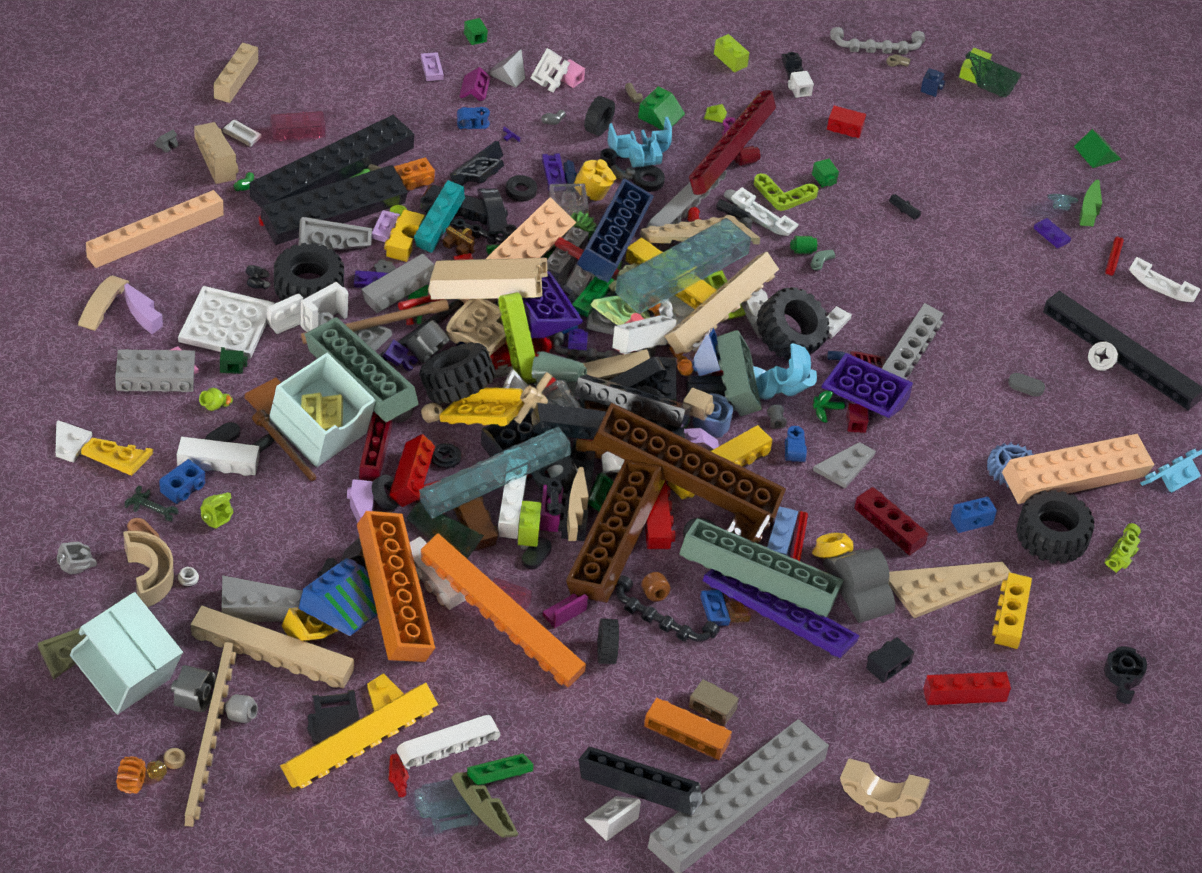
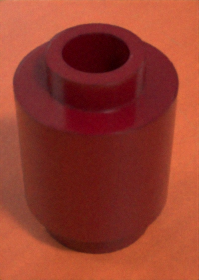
M754 146L744 147L734 158V161L740 166L756 163L761 158L760 150Z

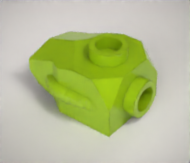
M231 493L213 495L204 499L200 508L201 517L209 527L218 528L230 521L233 514V508H231L229 502Z

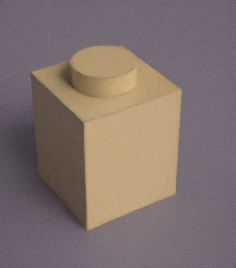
M695 388L690 390L683 401L684 404L692 406L690 415L703 421L714 410L713 396Z

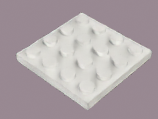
M203 286L178 336V342L221 352V347H225V350L244 351V356H248L251 359L267 324V307L273 305L274 302Z

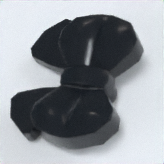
M248 265L245 272L250 276L246 282L249 287L255 289L263 288V290L270 287L271 284L269 282L261 280V278L270 276L268 271L255 265Z

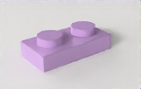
M438 52L421 54L426 81L443 80L444 74Z
M383 210L372 231L371 239L383 242L386 239H390L391 229L396 227V220L400 214Z

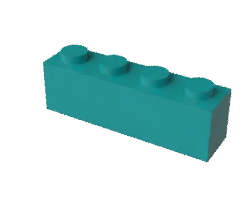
M447 180L414 235L416 247L430 253L434 251L465 199L463 186Z

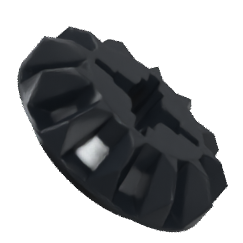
M438 444L434 448L431 458L432 463L437 464L438 468L444 466L446 470L450 466L454 468L456 464H460L461 451L453 444ZM449 453V457L443 459V456H446V454L448 455Z

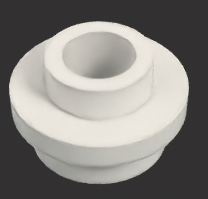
M185 567L178 574V581L184 586H193L199 580L197 571L192 567Z

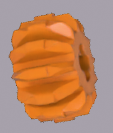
M125 756L120 761L116 780L117 788L120 791L137 794L142 789L146 776L145 761L134 756Z

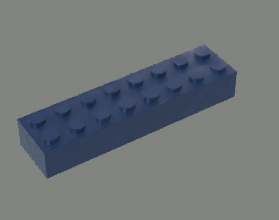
M623 178L576 265L608 283L621 262L654 196Z

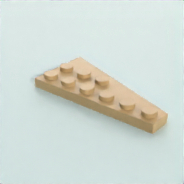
M726 215L722 218L712 217L708 220L698 219L694 222L665 224L658 227L649 226L648 228L641 229L640 234L649 243H671L672 240L689 243V240H698V244H726L727 241L736 242L737 244H744V241H752L753 244H760V237L731 215Z
M1003 562L892 571L889 572V586L913 618H917L1002 584L1003 579L1007 580L1010 570Z

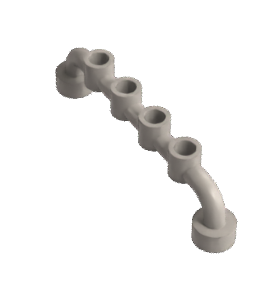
M835 27L830 31L831 39L835 40L841 47L850 48L851 52H858L860 48H866V52L874 53L876 49H882L883 53H891L892 50H898L899 54H907L909 50H916L925 42V35L921 31L912 33L913 44H908L906 41L891 43L889 40L875 42L872 39L866 42H861L858 39L845 41L842 40L844 38L842 28Z

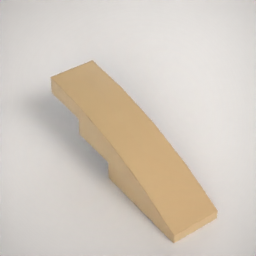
M579 467L570 493L567 518L568 541H576L578 525H582L583 510H587L588 491L583 467Z

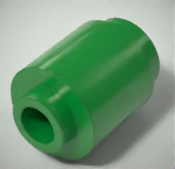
M794 236V239L790 241V248L794 250V254H812V252L817 251V238L812 236Z

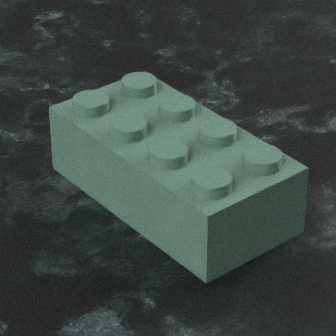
M738 330L718 336L716 350L721 357L719 366L724 372L722 381L727 388L725 391L727 401H731L733 410H737L740 416L762 410L748 345Z

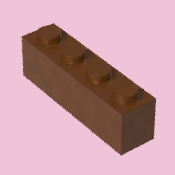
M468 472L445 478L444 491L472 549L477 551L496 545L499 531L491 522V515L489 510H486L483 505L482 495L476 491L474 479L470 478Z

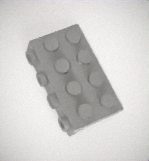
M118 350L115 376L116 390L193 392L195 351Z

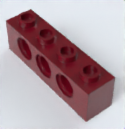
M871 487L856 498L854 509L910 556L926 545L928 537L926 530L914 522L910 516L901 511L896 504L888 500L877 489Z

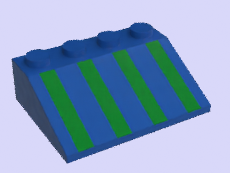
M345 558L303 588L298 608L349 636L378 615L367 570L354 560Z

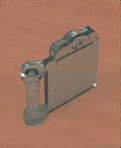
M452 779L425 784L421 789L415 790V808L419 811L422 818L431 817L435 834L442 833V830L471 825V827L478 826L476 814L461 796ZM468 813V817L440 822L439 820L442 818Z

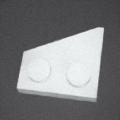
M57 421L56 457L74 463L81 453V448L92 437V432Z

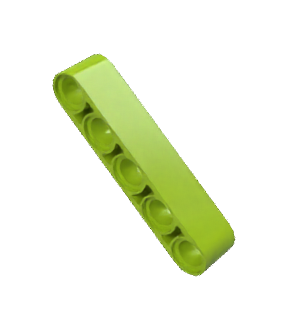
M518 292L500 295L498 305L512 368L526 384L537 383L536 378H532L535 353L522 296Z

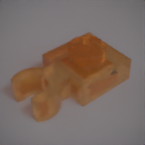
M725 594L724 601L730 617V623L749 622L751 615L747 606L739 603L734 598L730 599Z

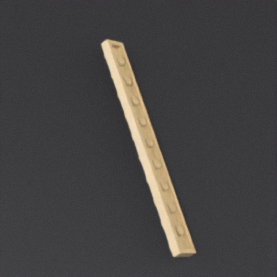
M225 642L185 812V826L194 827L195 820L200 819L201 807H198L199 802L204 801L205 789H202L203 784L208 783L209 771L206 770L207 766H212L213 754L210 752L211 749L216 748L217 736L214 735L215 731H220L221 719H218L219 714L223 715L225 702H222L223 697L227 698L229 685H226V682L231 681L233 669L230 668V665L235 664L236 652H233V643Z

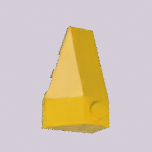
M299 607L289 608L281 625L287 636L299 640L325 638L339 631L298 609Z

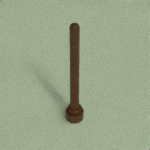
M265 410L257 411L252 416L253 422L257 426L264 427L310 481H315L316 475L269 422V415Z

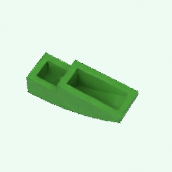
M1095 180L1084 197L1079 217V223L1082 226H1094L1096 216L1100 213L1102 198L1099 180Z

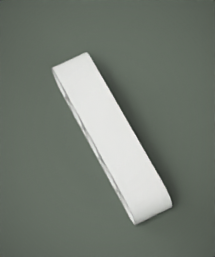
M485 715L406 741L398 746L397 753L404 767L409 770L412 766L416 765L418 767L430 763V760H439L448 757L451 753L455 752L457 754L469 750V747H478L493 739L495 741L500 737V732L492 717Z

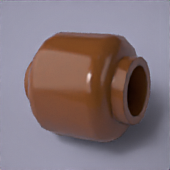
M649 573L641 583L643 592L651 601L664 600L670 593V584L662 573Z

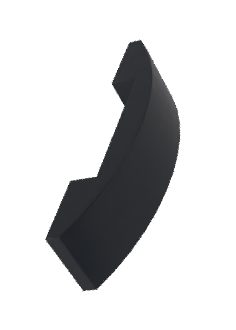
M478 188L479 199L483 201L487 214L489 233L502 234L503 227L507 225V219L499 191L496 188Z

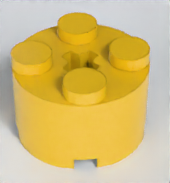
M589 160L583 164L578 172L574 186L582 196L586 194L590 197V200L599 201L606 196L616 176L604 160Z

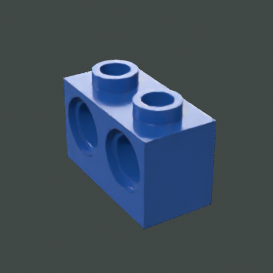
M187 459L159 480L160 492L175 504L185 501L195 490L203 488L205 484V471Z

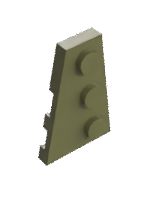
M80 628L38 643V649L53 680L76 664L71 658L70 653L86 637V634H79Z

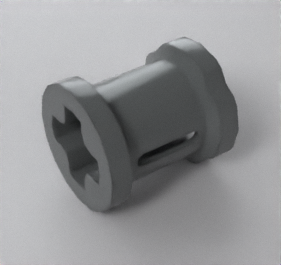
M772 405L767 409V414L771 418L770 426L772 429L784 428L786 426L787 420L783 416L784 409L781 405Z

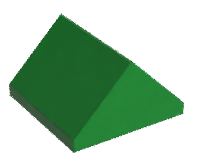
M1093 129L1074 146L1092 168L1121 160L1104 138Z

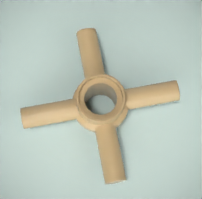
M546 372L536 388L530 385L524 389L520 399L525 404L514 418V421L520 424L531 408L534 409L537 403H548L546 397L541 393L553 377Z

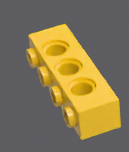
M1009 572L1007 580L1003 579L1000 591L1004 593L1003 595L1000 594L997 606H1001V609H997L995 621H998V625L994 624L992 636H995L994 644L1018 649L1022 637L1032 578Z

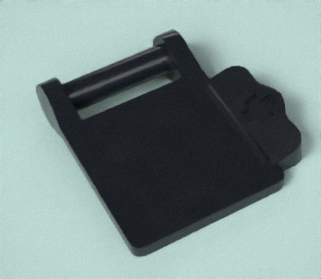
M347 690V693L326 696L312 695L315 713L308 715L307 733L311 736L312 742L318 744L360 720L355 691ZM349 701L350 704L321 708L322 704Z

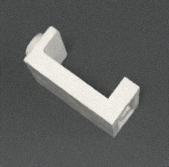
M335 282L301 300V327L306 332L318 327V314L321 312H329L332 315L339 313L344 319L347 318L348 291L346 288Z

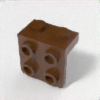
M737 512L732 517L726 531L758 544L763 537L762 531L766 530L770 524L768 520L771 514L767 512L752 524Z

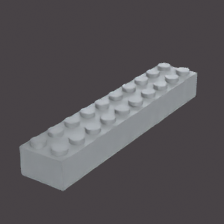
M799 719L706 790L702 794V803L693 815L679 811L652 832L648 848L675 873H682L826 758L829 745Z

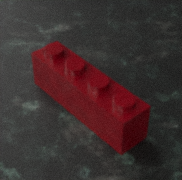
M374 411L359 468V480L374 481L381 476L392 430V420L385 422Z

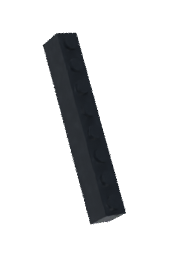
M537 403L531 414L533 432L544 435L593 440L606 411ZM640 416L678 436L685 438L684 427L679 428L670 424H666L660 421Z

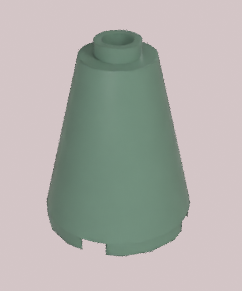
M538 352L539 356L534 357L532 378H536L537 382L534 383L535 387L546 372L552 375L557 383H577L578 377L587 374V368L584 367L583 363L547 352Z

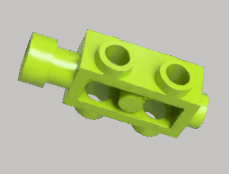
M1133 523L1127 524L1123 531V536L1118 539L1112 547L1109 556L1105 559L1104 563L1116 573L1121 568L1126 569L1132 562L1130 557L1132 558L1139 550L1137 546L1141 541L1138 538L1141 530L1138 525Z

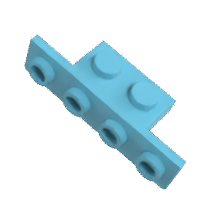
M1196 449L1190 450L1185 453V458L1180 456L1172 460L1173 464L1171 466L1166 464L1158 468V473L1153 471L1145 475L1146 480L1140 482V484L1143 486L1162 477L1170 492L1183 487L1201 476L1192 459L1201 455L1202 449L1196 451Z

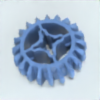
M1011 442L1009 445L1005 443L1001 446L997 445L990 452V456H988L987 470H989V476H994V481L1000 480V485L1006 483L1008 488L1009 485L1002 471L1011 459L1034 455L1032 450H1026V446L1020 447L1019 443L1017 445H1013Z

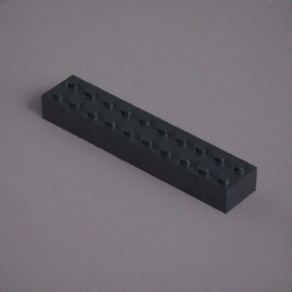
M393 114L249 182L250 198L262 209L263 205L348 179L361 173L363 169H368L370 164L378 166L413 149L415 134Z

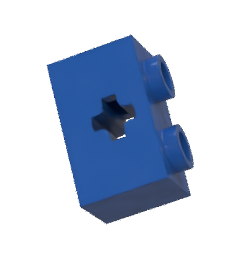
M984 497L954 505L950 520L957 532L961 533L993 525L997 510L990 498Z

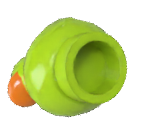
M209 388L207 391H202L199 396L200 404L209 411H215L221 406L228 407L233 402L231 395L222 394L217 388Z

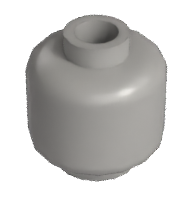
M235 694L225 703L224 709L229 720L248 723L256 717L258 706L253 697Z

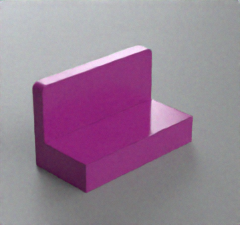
M480 66L464 76L459 97L464 98L472 94L478 101L485 100L491 77Z
M574 593L543 611L542 616L554 628H557L587 610L588 596L584 594L578 598Z

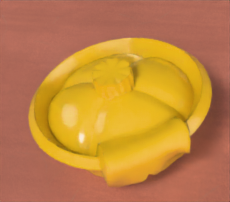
M829 533L817 538L812 554L820 558L836 557L853 551L854 544L845 533Z

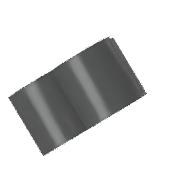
M861 548L824 560L823 566L827 573L844 580L839 592L858 623L894 613L895 600L889 586V568L883 553L878 548L868 550Z

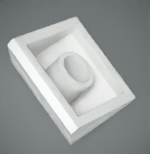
M616 796L584 819L607 841L638 819L641 801L638 798Z

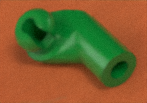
M251 172L246 173L245 179L235 182L233 185L235 191L250 190L249 182L254 180V174Z

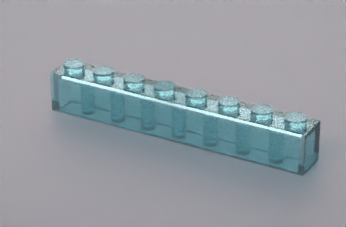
M559 427L548 430L539 436L530 438L526 442L515 445L504 452L497 453L484 461H480L469 468L462 469L458 473L425 486L419 490L420 502L430 517L434 518L571 455L570 441Z

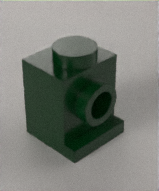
M221 347L220 373L243 374V368L247 367L248 356H244V351L225 350V347Z

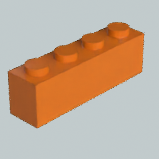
M657 697L645 716L644 727L717 760H720L730 743L732 731Z

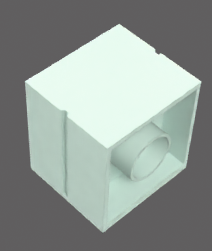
M326 353L276 386L269 419L314 466L319 467L367 433L376 400L341 365ZM321 393L322 397L341 394L343 397V426L337 427L334 425L325 431L301 407L302 395Z
M134 592L81 626L79 634H86V637L72 649L70 656L118 715L170 680L183 651Z

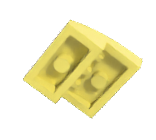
M321 393L302 395L301 407L325 431L334 425L337 427L343 426V397L341 394L322 397Z

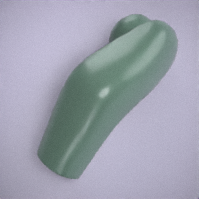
M833 250L817 252L811 261V268L819 271L822 269L825 261L835 258V252Z

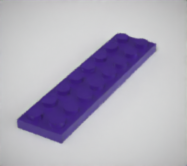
M709 570L702 580L709 584L710 587L718 589L728 597L734 598L743 603L744 606L757 611L762 616L776 622L779 626L789 629L797 636L805 638L813 645L821 647L838 658H841L859 639L858 634L823 615H817L809 609L796 606L795 603L779 599L776 595L769 592L760 591L757 587L744 584L731 576H725L717 570Z

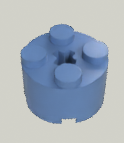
M710 394L713 396L714 404L712 414H708L705 421L693 417L694 429L701 428L711 436L719 438L727 433L730 428L733 407L732 404L728 403L726 397L719 394Z

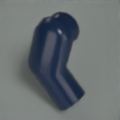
M828 351V360L840 361L845 352Z

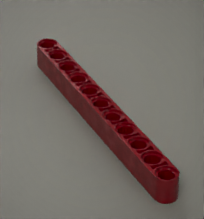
M771 90L762 91L753 99L689 175L694 195L704 194L710 189L776 109Z

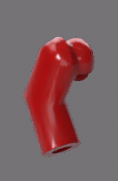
M691 207L688 210L689 222L699 219L700 210L697 207Z

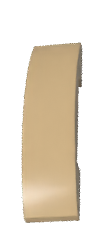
M113 275L105 279L88 301L78 325L95 331L104 319V313L115 297L124 291V285L128 284L129 281Z

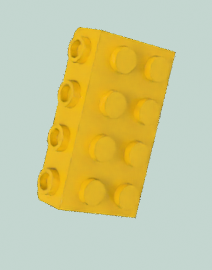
M518 388L481 389L478 393L462 398L459 401H454L439 415L440 422H448L449 424L465 423L466 425L474 423L482 425H508L525 404L520 399L523 390Z

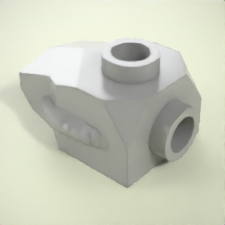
M81 542L62 543L58 549L57 563L63 571L69 574L81 573L85 569L97 565L96 560L92 558L89 546Z

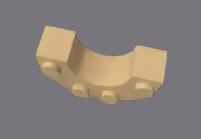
M141 531L123 532L124 548L128 563L138 562L150 568L147 573L136 578L137 595L147 607L152 606L162 600L173 585L174 569L171 550L163 540L155 535Z
M848 759L840 777L844 791L858 804L864 806L866 811L870 813L877 811L889 818L908 816L916 812L923 801L930 783V779L910 774L905 782L891 783L875 775L868 763Z

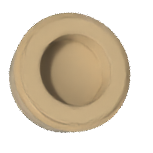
M178 748L167 750L164 754V764L170 769L182 767L185 764V753Z

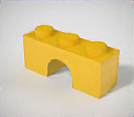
M403 210L401 216L397 217L396 227L391 229L390 239L385 241L384 250H386V257L407 262L413 250V238L411 237H414L422 224L424 214Z

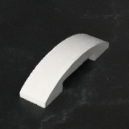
M742 187L731 197L738 208L751 213V220L776 234L788 236L799 225L785 215L779 218L756 203V196Z
M1138 257L1135 258L1129 270L1144 285L1179 301L1194 302L1200 288L1184 281L1183 285H1180L1150 270L1152 264Z

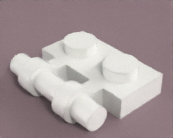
M547 48L531 79L544 87L549 82L551 85L548 90L554 93L555 89L560 86V80L563 75L567 73L570 62L564 60L562 65H560L562 57ZM557 69L558 72H557L556 76L553 78L552 75H553V73L555 72V70Z

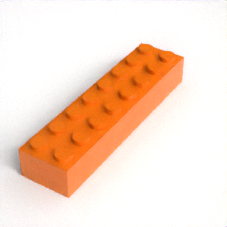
M365 511L357 523V529L388 660L426 662L435 650V645L403 514Z

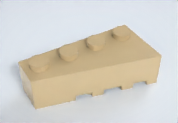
M215 122L194 126L195 140L215 184L236 180V173H238L236 154L223 136L221 129L218 128Z

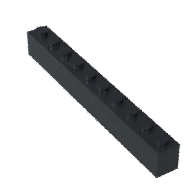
M1061 291L1056 292L1046 300L1043 313L1092 346L1099 342L1112 344L1118 353V364L1189 411L1201 401V385Z

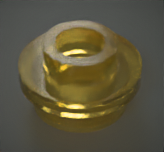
M160 760L150 761L147 764L148 776L156 781H161L167 773L165 765Z

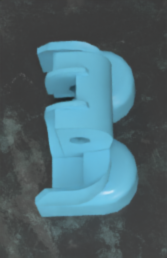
M665 117L664 130L652 131V137L647 138L645 131L641 130L642 145L636 141L633 131L627 135L617 136L612 123H610L607 140L608 146L616 152V156L621 158L629 157L632 167L661 164L662 153L670 147L672 142V126L669 118Z
M793 343L790 344L791 359H789V368L787 369L775 366L765 371L753 366L761 399H771L775 394L781 392L787 396H794L815 385L817 373L811 369V357L805 347Z

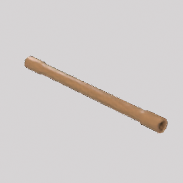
M447 299L345 325L354 332L421 315L449 310ZM301 333L303 344H307L305 333Z

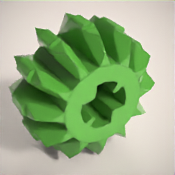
M582 211L578 212V214L572 213L571 218L576 221L573 227L588 232L589 240L596 228V223L593 222L594 217L589 218V214L586 213L584 215Z

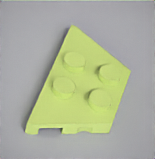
M621 295L596 299L591 303L594 309L616 325L626 323L633 313L640 314L644 319L650 318L645 304L635 311L631 308V304Z

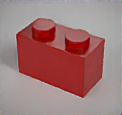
M834 105L828 119L827 130L860 138L866 114Z

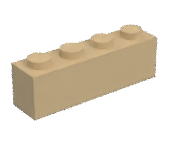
M246 43L240 45L214 82L215 99L228 103L232 101L258 63V47Z
M646 349L583 364L587 368V375L609 381L650 357Z

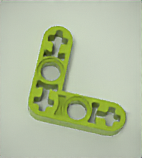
M760 173L754 178V186L774 208L780 211L813 200L818 195V187L814 184H805L784 193L768 175ZM768 191H773L776 194H770ZM792 196H797L800 199H794Z

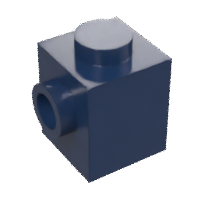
M929 68L923 77L920 92L936 97L939 91L944 88L945 81L943 78L945 73Z

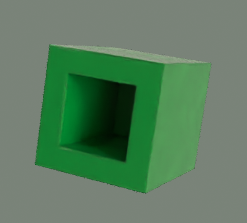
M480 18L464 22V34L471 45L487 42L488 30Z
M830 159L814 162L812 175L821 187L833 186L837 183L839 171Z

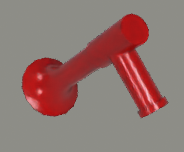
M431 295L399 302L398 308L399 310H406L417 305L444 299H431ZM413 318L406 319V325L414 324Z

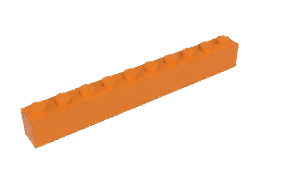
M437 533L421 548V560L426 566H432L442 580L446 579L450 582V586L457 593L461 592L470 605L478 607L483 617L486 619L490 618L499 631H505L515 645L519 644L524 648L525 654L530 658L534 657L544 671L551 672L554 675V679L560 685L564 684L570 687L585 672L586 664L440 534Z

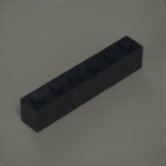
M590 746L578 759L582 779L689 815H693L702 803L699 782Z

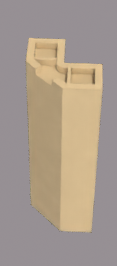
M547 258L436 261L428 292L431 295V299L499 298L500 295L516 292L520 293L522 298L541 297V278L548 276Z

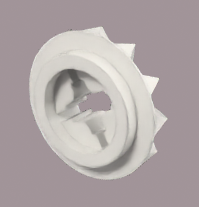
M1099 342L1090 349L1088 360L1093 368L1106 371L1109 368H1113V365L1117 362L1118 353L1112 344ZM1106 351V356L1110 359H1103V361H1101V358L1098 355H1103Z

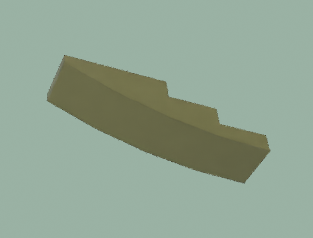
M457 772L451 777L461 796L473 812L489 828L502 838L519 835L500 798H491L485 785H476L467 775V772Z

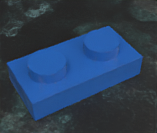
M719 590L701 591L700 597L707 620L714 622L718 626H728L730 624V617L722 592Z

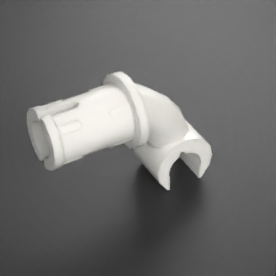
M659 299L661 303L659 307L660 315L672 318L673 307L669 299Z

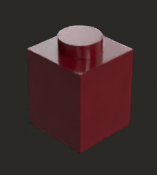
M849 403L846 414L847 432L866 433L868 408L859 404Z

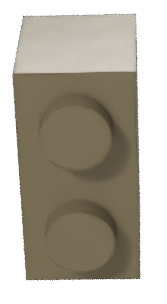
M703 679L690 696L689 708L725 726L737 710L739 698Z

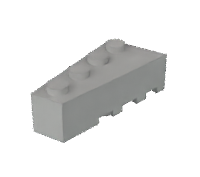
M222 575V613L247 622H283L289 608L299 607L303 591Z

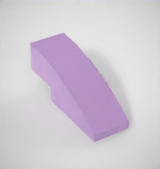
M125 284V299L132 315L151 334L155 333L163 327L162 314L154 309L153 300L129 284Z

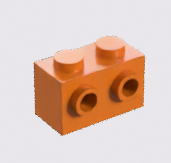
M426 157L394 166L406 190H414L417 187L428 186L434 183L435 170Z

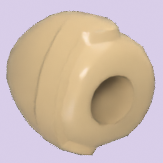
M437 403L426 404L421 410L422 417L427 423L440 420L439 415L443 412L442 407Z

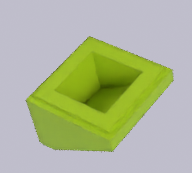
M723 104L707 107L704 119L723 123L727 111Z

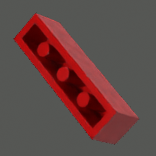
M423 434L405 443L389 496L401 507L418 500L422 492L435 445Z
M666 480L645 522L647 549H671V543L675 542V530H671L674 524L673 515H670V512H672V501L668 500V497H670V486H667Z
M1007 672L927 675L923 690L927 705L1007 702L1011 686Z

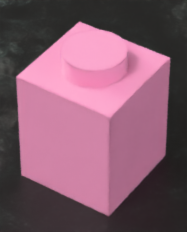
M569 59L568 71L563 75L561 81L574 88L584 81L585 68Z

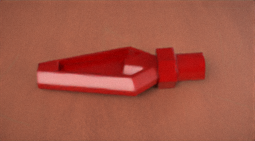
M392 754L390 756L389 781L394 784L398 797H405L406 782L409 779V774L399 755Z

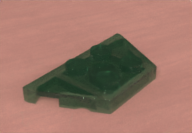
M970 51L965 55L966 59H970L973 65L970 69L975 76L978 87L1001 97H1007L1021 77V73Z

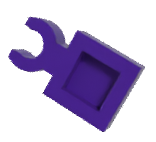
M394 339L383 354V357L397 367L403 364L404 369L407 371H411L414 368L409 362L415 364L418 361L416 357L408 356L409 350Z

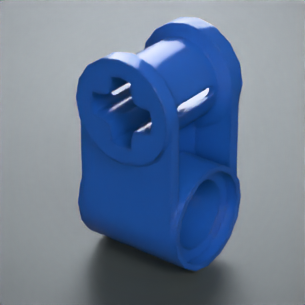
M462 107L457 111V126L459 129H486L490 125L488 120L490 111L486 107Z
M791 426L787 431V438L785 439V457H787L785 461L805 462L807 447L805 445L804 430L799 426Z

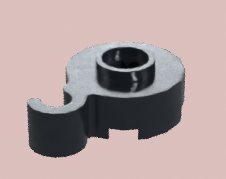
M1121 646L1108 654L1104 672L1108 680L1118 686L1116 691L1118 701L1130 704L1135 694V691L1130 689L1142 682L1147 670V661L1145 657L1142 658L1136 653V649Z

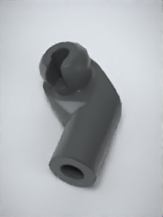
M559 110L556 114L546 113L542 115L541 120L544 124L557 125L566 116L564 110Z
M616 164L610 168L619 180H623V178L632 180L634 178L635 170L633 168H627L626 171H622Z

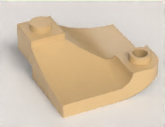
M485 298L469 299L454 314L446 328V334L451 341L457 344L460 341L466 344L472 342L474 344L480 343L487 348L489 355L504 344H507L499 306Z

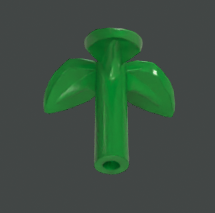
M824 391L819 394V397L814 396L813 409H816L817 417L824 423L828 422L825 409L843 410L845 407L844 402H829L833 394L831 391Z

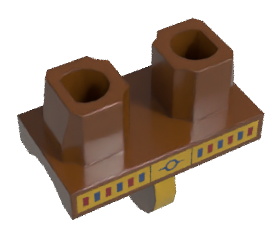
M451 226L446 228L447 235L442 240L444 247L450 249L454 244L457 245L455 248L457 255L475 253V238L472 236L471 229L466 228L457 231Z

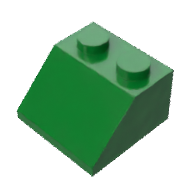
M658 86L640 103L638 118L660 130H664L665 117L669 118L673 127L685 115L673 93Z

